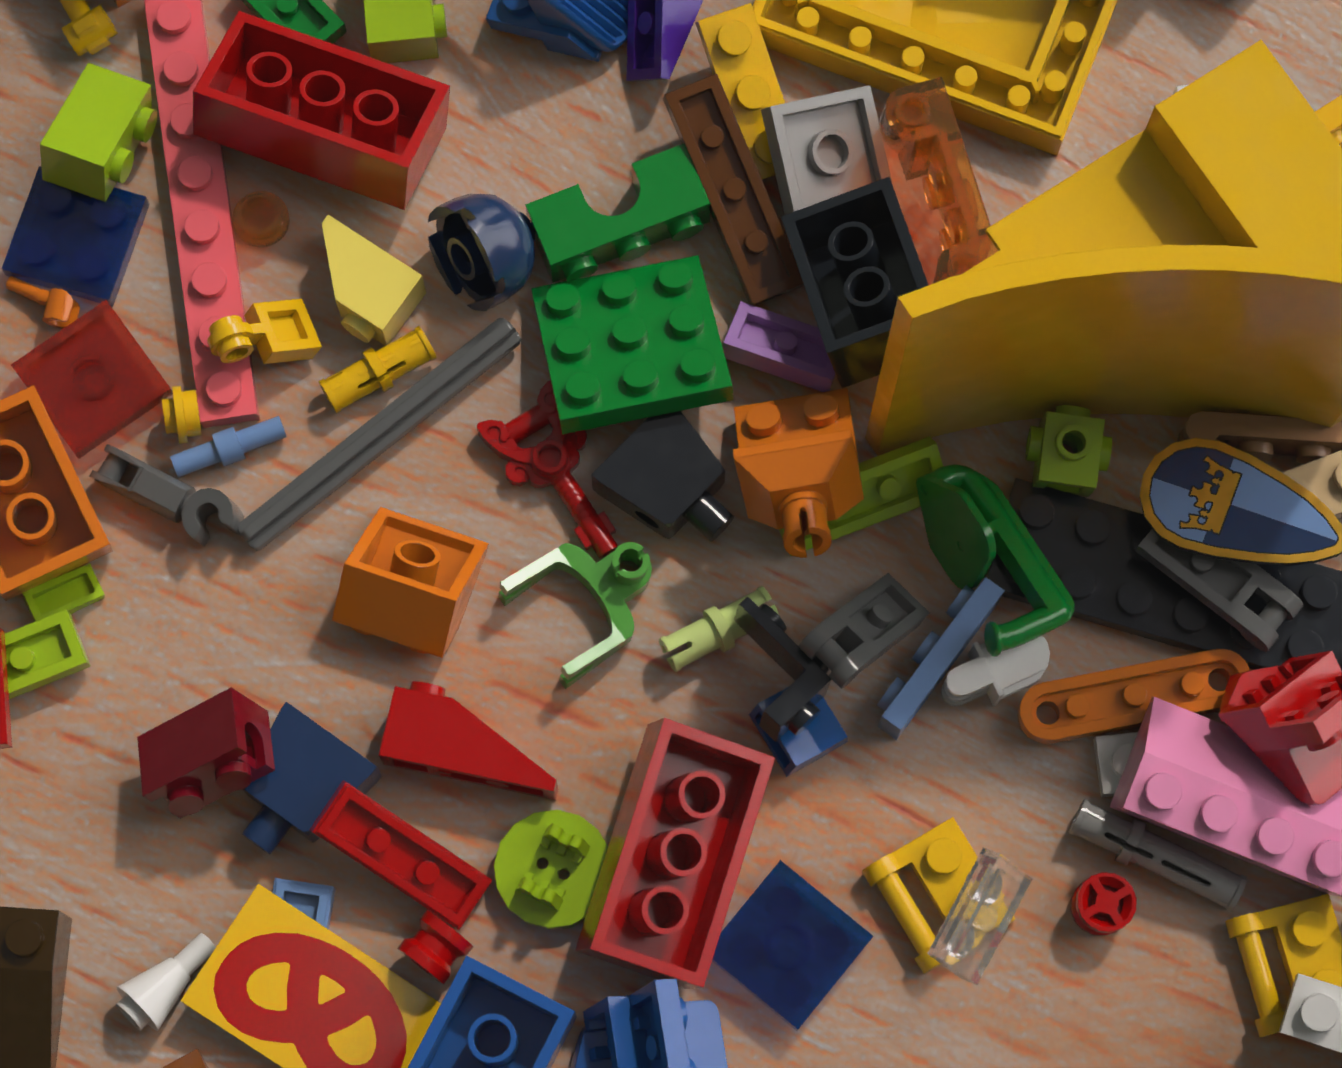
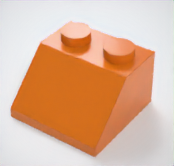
M380 507L344 563L332 621L351 627L356 632L364 635H375L405 645L414 652L443 658L460 627L489 543Z

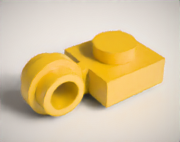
M303 299L253 303L244 315L246 322H243L242 318L237 315L223 317L211 324L209 327L210 336L207 339L211 353L219 356L223 363H234L248 357L254 350L253 345L257 346L263 364L313 359L322 348Z

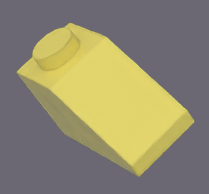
M328 214L322 222V229L334 296L340 316L343 318L341 325L363 342L369 343L374 338L386 346L391 343L425 296L426 289L423 276Z

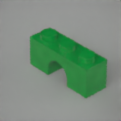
M685 144L631 164L632 184L638 200L630 210L623 214L606 216L594 211L587 204L579 184L525 204L526 215L535 231L536 245L552 283L564 278L569 282L574 279L589 277L598 270V265L616 258H619L622 262L631 261L646 254L651 249L650 245L670 237L673 241H682L693 237L703 230V225L710 222V201Z

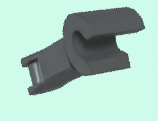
M109 444L104 448L108 455L98 472L92 470L89 477L103 486L175 523L182 521L186 532L204 547L210 539L209 531L206 528V521L214 513H218L220 522L229 530L241 536L238 528L240 522L244 520V515L240 508L220 490L207 488L196 492L194 487ZM128 465L138 469L129 488L119 483Z

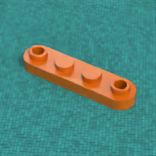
M1213 649L1042 682L1031 687L1023 696L1018 706V722L1022 731L1033 741L1042 744H1053L1140 727L1151 697L1159 698L1199 715L1220 711L1225 690H1214L1208 682L1209 674L1220 673L1226 678L1228 683L1231 675L1250 671V668L1246 661L1236 652L1228 649ZM1041 706L1053 708L1057 714V721L1049 725L1040 722L1036 715L1037 708Z

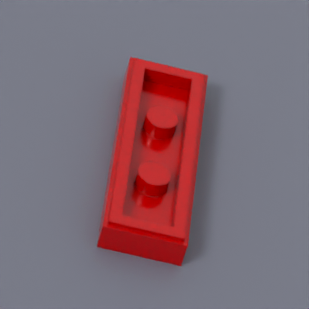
M344 780L309 829L458 930H460L492 882V879Z

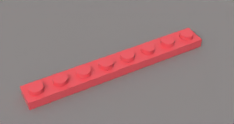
M144 0L200 423L203 428L260 420L251 354L234 363H223L219 356L211 353L207 343V339L210 336L209 327L215 321L231 315L240 316L243 322H246V319L244 317L245 306L223 146L193 135V90L211 60L203 1Z

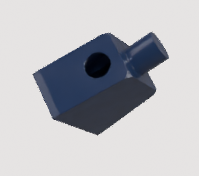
M285 702L270 729L275 771L251 782L248 787L243 789L247 796L262 807L243 831L242 835L269 855H271L290 828H293L313 843L320 838L309 829L343 780L366 794L382 777L375 764L288 702Z

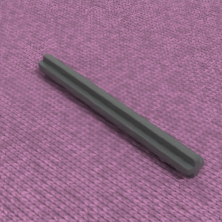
M504 318L495 320L242 520L238 530L244 540L254 550H262L519 346L521 338L513 325Z

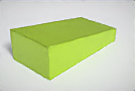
M90 563L22 592L23 600L34 622L65 609L70 614H73L105 598V594Z

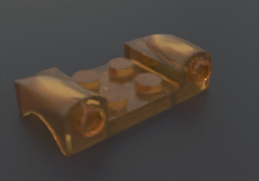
M939 77L894 90L890 93L879 120L880 134L885 144L898 154L906 181L928 175L922 178L924 195L930 210L939 209L945 227L939 229L942 253L937 261L934 284L949 277L963 274L998 252V250L985 233L986 229L991 225L943 78Z

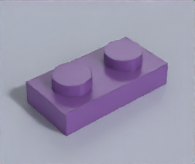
M740 301L722 347L725 358L821 392L830 391L836 374L827 355L819 328Z

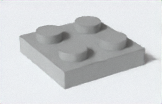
M871 85L761 109L784 215L886 177H890L892 182Z

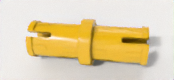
M417 326L413 331L377 351L372 347L362 352V359L318 382L337 414L343 408L380 388L383 392L388 391L394 387L392 381L430 360H435L437 356L420 326Z

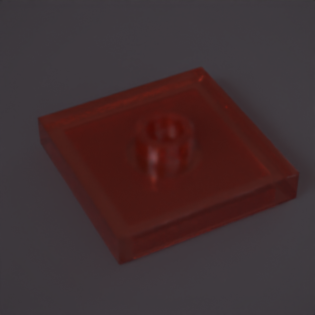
M107 300L11 364L27 388L35 386L51 422L78 459L160 404L162 399H167L173 395L170 386Z

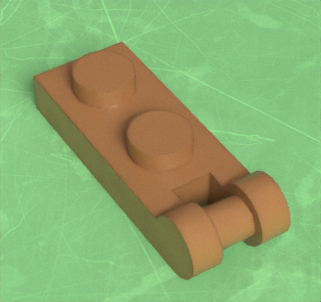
M1201 411L1189 417L1178 435L1177 442L1192 438L1216 440L1246 452L1261 461L1272 459L1273 454L1294 455L1297 462L1306 464L1342 450V421L1330 428L1295 417Z

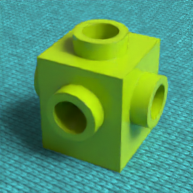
M1059 405L1056 406L1055 412L1047 411L1039 422V427L1030 426L1025 460L1034 461L1033 487H1050L1074 495L1089 497L1097 488L1099 471L1107 472L1110 463L1112 437L1103 436L1105 419L1090 417L1091 410L1084 407ZM1063 444L1070 446L1074 453L1068 452Z

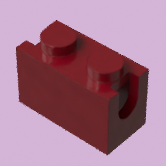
M232 687L137 737L142 796L151 802L161 797L168 801L169 811L180 819L201 811L203 807L234 791L244 789L251 782L275 771L268 710Z

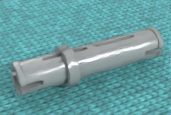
M1087 799L1082 801L1068 833L1077 835L1116 854L1115 861L1127 865L1131 861L1225 907L1230 912L1234 909L1245 888L1246 876L1238 875L1197 855L1193 851L1187 850L1146 830V823L1135 818L1131 823L1090 803Z

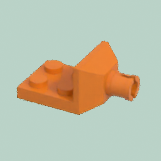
M844 388L734 407L738 448L733 449V455L748 518L775 529L784 528V548L792 556L807 558L805 536L808 534L812 537L814 556L823 554L830 548L832 543L831 531L827 521L837 520L864 499L848 389Z

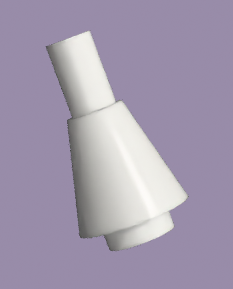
M200 933L174 958L170 957L117 986L116 989L122 999L116 1004V1007L138 1030L141 1031L148 1024L151 1028L158 1031L190 981V975L210 957L216 946L206 935Z

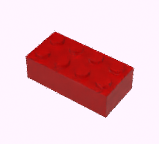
M238 11L193 90V135L405 210L446 130L450 85Z
M665 717L648 724L575 951L658 980L677 979L678 987L684 989L704 988L775 757Z

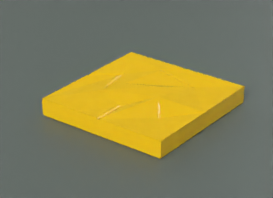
M755 0L752 7L766 48L862 84L871 85L873 88L897 97H903L913 103L1057 156L1118 0Z

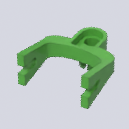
M635 542L623 543L615 551L596 563L580 547L565 543L500 582L501 591H499L498 598L506 606L552 571L563 570L578 579L598 602L608 621L610 636L562 666V674L559 677V681L565 689L631 641L634 632V621L626 603L646 589L652 573L649 554H645L642 551L644 550L642 545ZM623 561H632L639 569L636 571L622 569L620 571L619 567Z

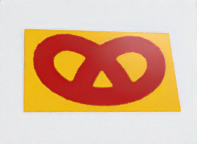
M260 884L256 886L180 1000L282 1068H408L441 1005L440 1002Z

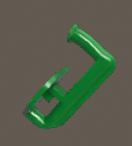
M956 464L940 467L917 478L916 487L929 546L950 580L961 590L966 585L971 589L977 587L997 553L1034 609L1003 624L997 625L993 621L986 624L984 640L987 651L991 656L997 657L1001 654V651L1028 643L1064 625L1071 619L1074 613L1072 596L997 484L967 466Z

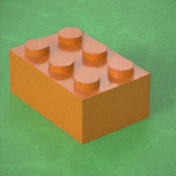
M34 385L0 400V594L5 601L21 595L22 592L113 552Z

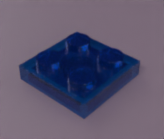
M39 166L1 269L8 277L14 276L22 281L49 289H63L70 295L113 307L150 203L146 196L115 187L107 201L104 202L42 180V167Z
M780 860L722 930L712 962L788 1025L798 1031L872 940L873 935Z

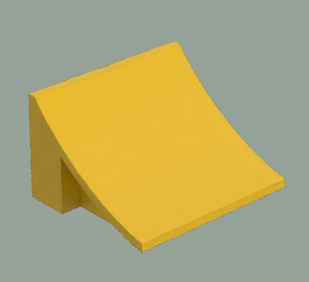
M1261 39L1155 105L1145 130L988 227L985 233L998 252L963 274L949 277L897 298L865 438L877 456L929 436L932 438L970 428L1009 421L1042 418L1047 411L1055 412L1056 406L1059 405L1084 407L1091 410V414H1150L1190 417L1196 412L1208 411L1295 417L1330 428L1342 421V95L1314 111Z

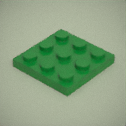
M699 255L531 288L562 434L734 400L733 385Z

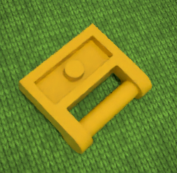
M954 817L862 870L871 887L877 885L919 954L915 961L923 974L937 968L1016 919ZM909 865L953 935L940 943L897 872Z
M1329 894L1241 915L1225 921L1230 939L1236 938L1259 1013L1260 1018L1254 1020L1259 1038L1278 1034L1284 1015L1259 932L1273 929L1290 989H1292L1295 976L1298 973L1342 987V936Z

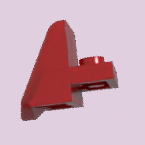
M1333 651L1292 657L1280 666L1231 675L1218 713L1221 721H1224L1300 802L1306 805H1320L1341 790L1342 670Z

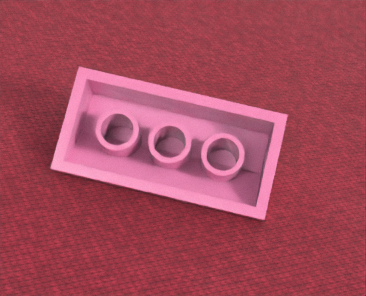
M1151 697L1110 808L1325 894L1342 897V789L1323 804L1306 805L1300 802L1229 726L1159 698Z

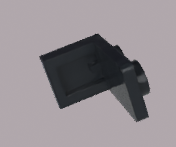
M746 597L738 605L734 618L735 622L795 680L764 710L759 724L777 742L788 730L797 736L818 716L821 710L815 704L826 695L832 679L826 674L829 671L828 667L817 656L811 660L785 633L787 628L784 621L771 607L766 604H761L758 607L749 597Z

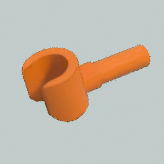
M14 276L8 278L6 289L45 306L42 317L43 322L66 330H73L75 328L80 304L67 291L59 288H53L48 291Z

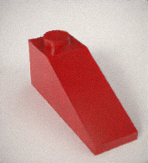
M412 681L410 689L394 687L379 751V757L384 765L556 801L558 793L557 780L455 699L444 696L445 688L419 681Z

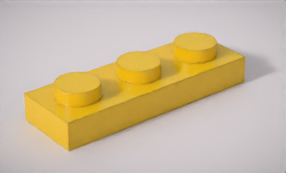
M748 3L704 18L695 24L713 75L717 74L754 163L763 180L775 176V170L761 109L784 104L785 100L752 4Z

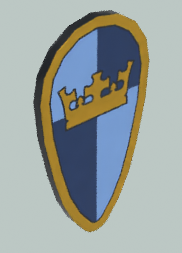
M1202 438L1174 442L1156 454L1143 473L1139 499L1145 521L1160 539L1180 550L1216 559L1281 566L1317 563L1342 554V525L1334 513L1319 498L1289 476L1258 458L1223 442Z

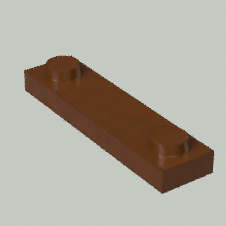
M711 75L664 94L663 101L681 144H685L710 201V213L748 303L755 306L802 287L804 284L795 257L718 75Z

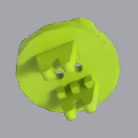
M562 810L535 812L515 823L499 844L494 862L497 890L508 909L524 922L546 929L573 928L586 917L608 846L599 830L580 815ZM546 859L549 864L547 868L540 869L537 866L538 861ZM564 869L570 873L569 877L565 880L560 879L558 876L559 872Z

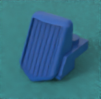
M493 0L486 20L491 29L542 40L548 51L599 62L603 51L612 52L627 40L628 0Z
M677 979L653 980L630 995L607 996L583 1011L585 1027L582 1028L579 1034L570 1068H728L719 1010L715 1003L709 1000L683 1001L679 996Z

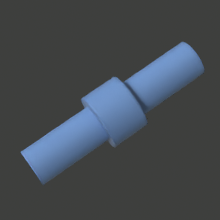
M276 416L239 431H235L234 426L212 434V441L171 455L170 458L179 478L222 462L225 467L246 459L244 453L286 438L287 435L280 417Z

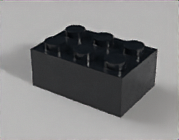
M890 177L781 216L827 355L841 388L880 375L897 298L929 285Z

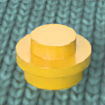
M172 386L173 398L162 399L166 434L178 432L179 444L188 443L187 437L201 436L196 390L181 391V386Z

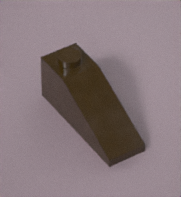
M0 906V1068H56L72 918L59 910Z

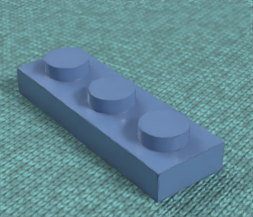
M987 577L983 579L975 591L967 585L961 590L946 612L954 620L941 637L933 631L929 633L912 657V660L919 664V667L907 683L897 677L878 702L877 706L885 711L878 724L880 729L895 740L900 737L998 605L1005 590Z

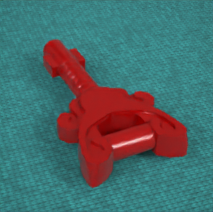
M551 380L547 381L540 389L536 406L506 424L497 420H486L477 424L478 434L485 445L500 458L508 461L506 465V479L511 485L520 487L530 481L534 488L542 489L551 485L554 486L559 497L578 524V527L574 529V533L585 550L593 548L600 560L615 551L618 547V544L612 537L616 533L615 527L604 511L597 514L572 475V472L578 467L580 462L578 451L586 447L587 433L585 430L562 434ZM548 424L551 426V434L536 446L520 448L517 445L518 442Z

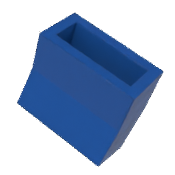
M785 688L759 702L749 713V716L787 777L847 743L848 736L823 697L815 704L821 710L820 713L800 734L795 736L788 730L775 742L759 724L764 710L787 689Z

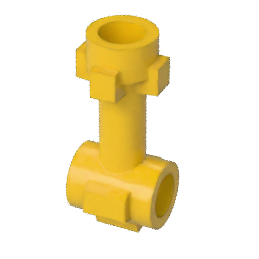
M59 0L72 21L63 26L62 31L79 57L87 52L94 55L111 44L109 39L117 35L118 32L101 5L90 10L85 0Z

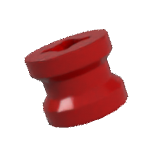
M1101 872L1089 877L1075 889L1071 897L1070 911L1074 922L1083 931L1094 936H1106L1124 928L1132 920L1136 912L1137 898L1133 887L1125 878L1115 873Z
M426 910L419 919L420 929L413 938H405L397 949L427 974L445 985L451 977V966L459 957H466L474 946L452 927Z

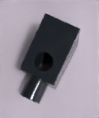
M681 411L648 417L591 474L592 489L598 495L667 539L672 538L689 521L712 542L734 519V515L713 497L725 483V469Z

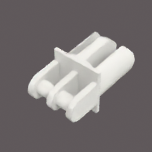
M1040 636L1016 648L1001 651V654L997 657L989 654L985 643L981 645L978 642L973 643L968 653L971 661L953 668L948 673L941 689L942 698L951 706H960L987 694L992 706H996L1001 699L1030 687L1040 680L1049 663L1050 650L1048 642L1043 636Z

